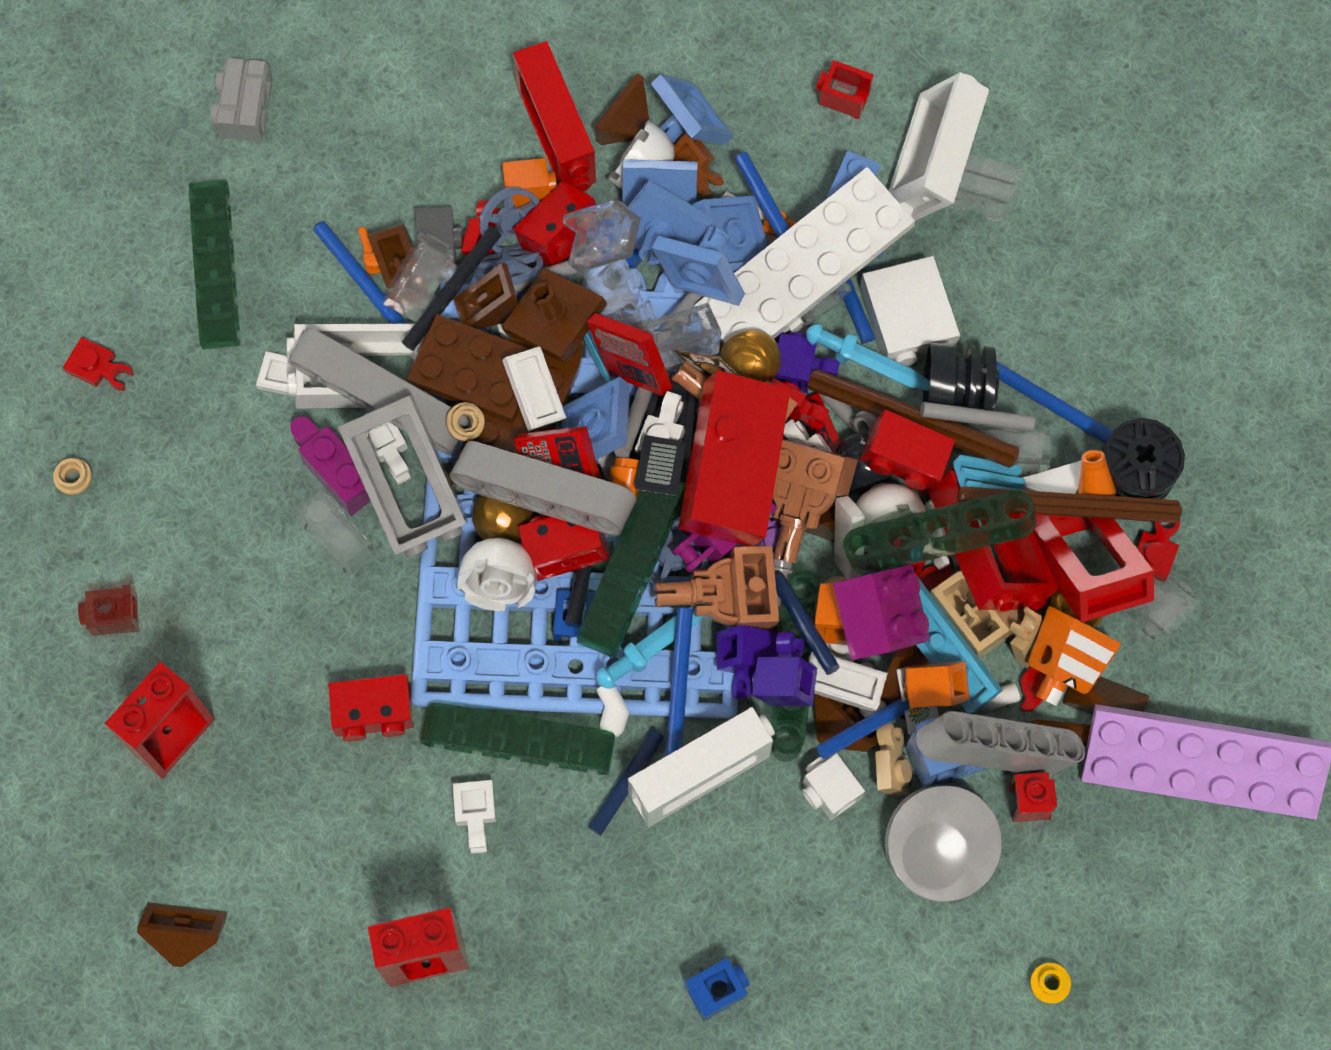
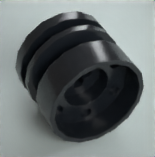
M929 343L924 378L930 381L929 391L923 390V402L993 411L997 403L999 391V369L996 362V349L984 346L980 363H977L976 346L969 345L964 362H958L955 344Z
M1138 418L1125 421L1113 430L1102 449L1116 488L1115 496L1165 499L1184 469L1185 453L1181 440L1170 427L1157 420ZM1142 457L1147 459L1143 463L1138 462Z

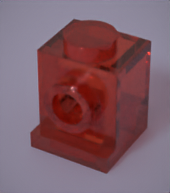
M122 585V588L85 591V602H79L78 604L80 624L86 625V629L92 636L138 632L137 593L131 585ZM111 605V609L107 613L99 612L100 606Z

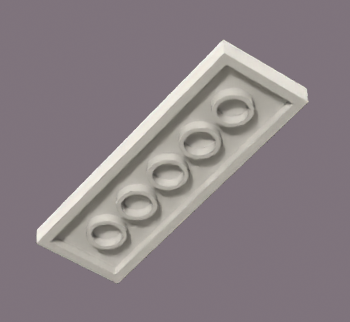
M866 167L734 273L745 292L739 306L704 297L694 305V310L723 344L738 332L750 329L763 331L774 339L915 226V220L870 169Z

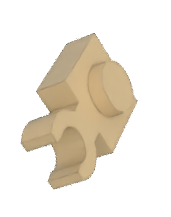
M1026 607L1024 609L1025 617L1020 624L1013 621L1010 625L1011 632L1017 635L1010 644L1015 660L1028 669L1030 667L1028 660L1043 620L1041 615Z
M892 723L886 724L876 730L877 740L880 745V751H875L877 790L893 796L908 795L912 770L907 756L902 754L904 743L903 728H894Z

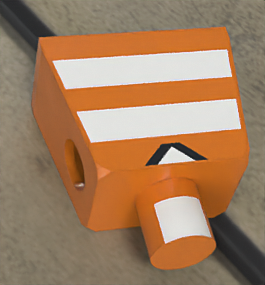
M1049 606L1028 660L1030 667L1046 674L1035 696L1057 706L1067 686L1083 694L1088 693L1122 643L1083 622L1081 623L1078 619Z

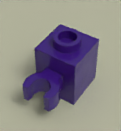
M799 332L780 333L778 346L781 350V368L774 378L782 383L790 382L796 385L802 393H807V382L810 381L809 376L812 371L819 369L837 376L840 362L832 358H814L817 343L811 345L806 338V334Z
M745 625L717 632V670L736 673L732 684L733 698L748 700V695H753L752 675L756 670L757 658L778 656L776 649L778 632Z
M793 632L778 633L776 639L777 657L757 658L756 670L752 675V696L770 706H813L818 668L800 658L804 651V639L794 638L795 634Z

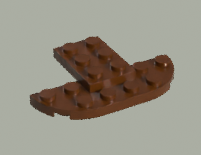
M436 314L409 372L407 382L418 389L455 403L466 402L477 406L483 413L485 424L481 434L470 441L518 454L514 441L515 437L519 434L554 430L557 424L556 422L528 432L502 361L505 357L533 349L532 347L512 337L508 341ZM582 341L566 364L543 353L562 407L567 402L581 368L583 355ZM464 441V442H463L462 447H461V449H460V451H459V453H458V455H457V458H456V460H455V462H454V464H453V467H454L456 461L458 460V458H459V456H460V454H461V452H462V450H463L465 444H466L468 441Z

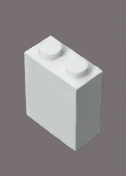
M934 256L862 274L860 290L881 355L905 366H910L918 360L917 358L927 356L929 343L955 344L957 347L960 333Z

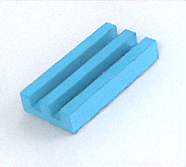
M960 455L953 461L960 488L978 487L1022 490L1026 485L1025 479L1018 477L1022 473L1021 467L1018 465L1008 468L990 460Z

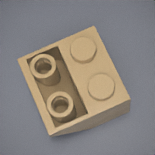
M962 570L930 592L979 659L1015 635L1011 632L1010 625L1013 621L1020 624L1025 617L1024 610H1009L1002 613L996 610H978Z

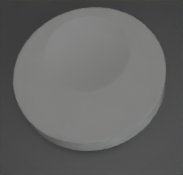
M947 784L930 785L908 795L894 810L887 825L885 835L886 856L893 873L899 881L921 897L942 902L965 898L983 887L991 878L998 865L1002 848L1000 827L990 807L976 794L961 787Z

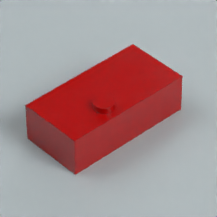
M716 370L704 382L678 526L679 530L745 546H755L766 538L791 389Z

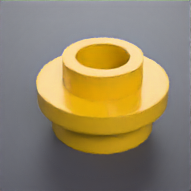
M1044 963L1038 966L1032 973L1030 987L1034 996L1041 1002L1056 1004L1068 996L1071 989V979L1068 972L1059 964ZM1046 976H1053L1057 979L1058 987L1056 990H1050L1045 986L1044 979Z

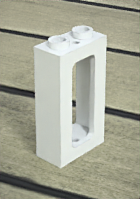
M960 72L919 95L889 188V192L914 220L954 204L989 92L988 88L978 83L974 77Z
M294 324V338L286 339L287 360L306 328L319 331L361 356L408 355L413 358L414 362L427 334L415 350L412 351L403 345L402 340L415 324ZM295 368L294 373H288V396L295 395L296 409L363 408L328 387H313L310 383V377ZM422 390L423 392L429 394L430 396H432V397L434 396V394H431V393H429V392H426V391Z
M753 707L630 777L628 779L629 796L648 828L769 758L773 744L771 736L775 735L774 729L764 714L758 716Z

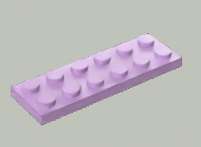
M1095 704L1081 770V782L1317 820L1331 764V742Z

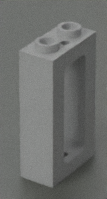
M412 395L338 426L395 555L404 552L408 558L428 549L425 542L440 536L441 541L445 542L463 534L461 526L468 523L467 517ZM395 419L403 423L442 510L439 518L417 528L407 526L368 439L370 430Z

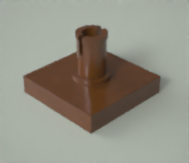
M543 268L504 322L502 329L508 336L532 348L540 346L542 353L566 364L590 330L587 321L594 313L601 314L607 303L604 297Z

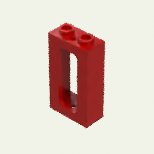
M545 41L513 52L516 87L552 172H555L558 185L565 181L583 192L587 191L592 184L596 183L595 151L548 42Z
M949 471L929 491V495L978 610H996L1002 613L1009 610H1024L1026 607L1037 611L1044 607L1047 603L1046 600L1059 589L1026 515L1023 513L978 511L1009 583H1005L974 511L959 509L957 503V495L960 488L956 472Z
M1025 514L1059 589L1058 591L1081 623L1154 601V570L1115 519ZM1091 528L1121 569L1099 576L1090 575L1062 537Z
M159 662L104 724L136 758L163 779L215 719L191 686L162 662ZM144 698H146V702L144 704H139ZM168 727H170L171 732L169 734H164V731Z
M451 908L367 926L375 968L390 987L469 969L462 931ZM425 960H429L431 962L429 968H424L422 966V963Z

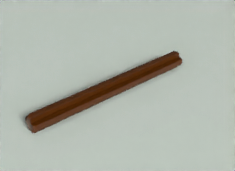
M819 369L812 371L809 376L810 381L807 382V388L875 416H879L886 409L955 439L954 447L1008 468L1014 466L1018 459L1020 450L1017 446L952 421L921 417L919 408Z
M961 487L957 495L958 507L961 510L1168 523L1179 522L1182 514V507L1179 501L1166 499Z

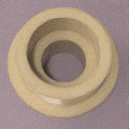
M459 403L449 410L446 416V427L450 435L455 439L470 441L477 438L483 431L485 424L484 416L481 410L474 404ZM461 415H465L470 419V427L468 429H463L459 426L458 419Z
M69 458L57 465L54 470L53 480L58 490L62 493L78 495L90 486L92 471L85 461L78 458ZM70 473H80V477L76 482H67V477Z

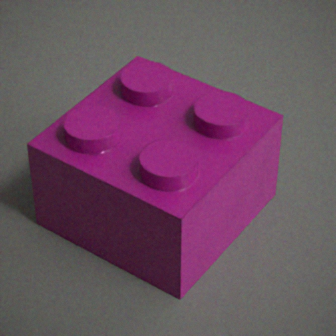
M912 564L833 583L851 660L889 653L930 641L928 632L929 620L923 611L919 594L920 582L914 573Z

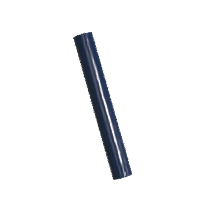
M776 574V592L826 675L833 674L839 669V664L784 574Z
M651 729L588 826L591 831L599 836L603 834L629 794L628 779L645 769L664 740V736L659 732Z

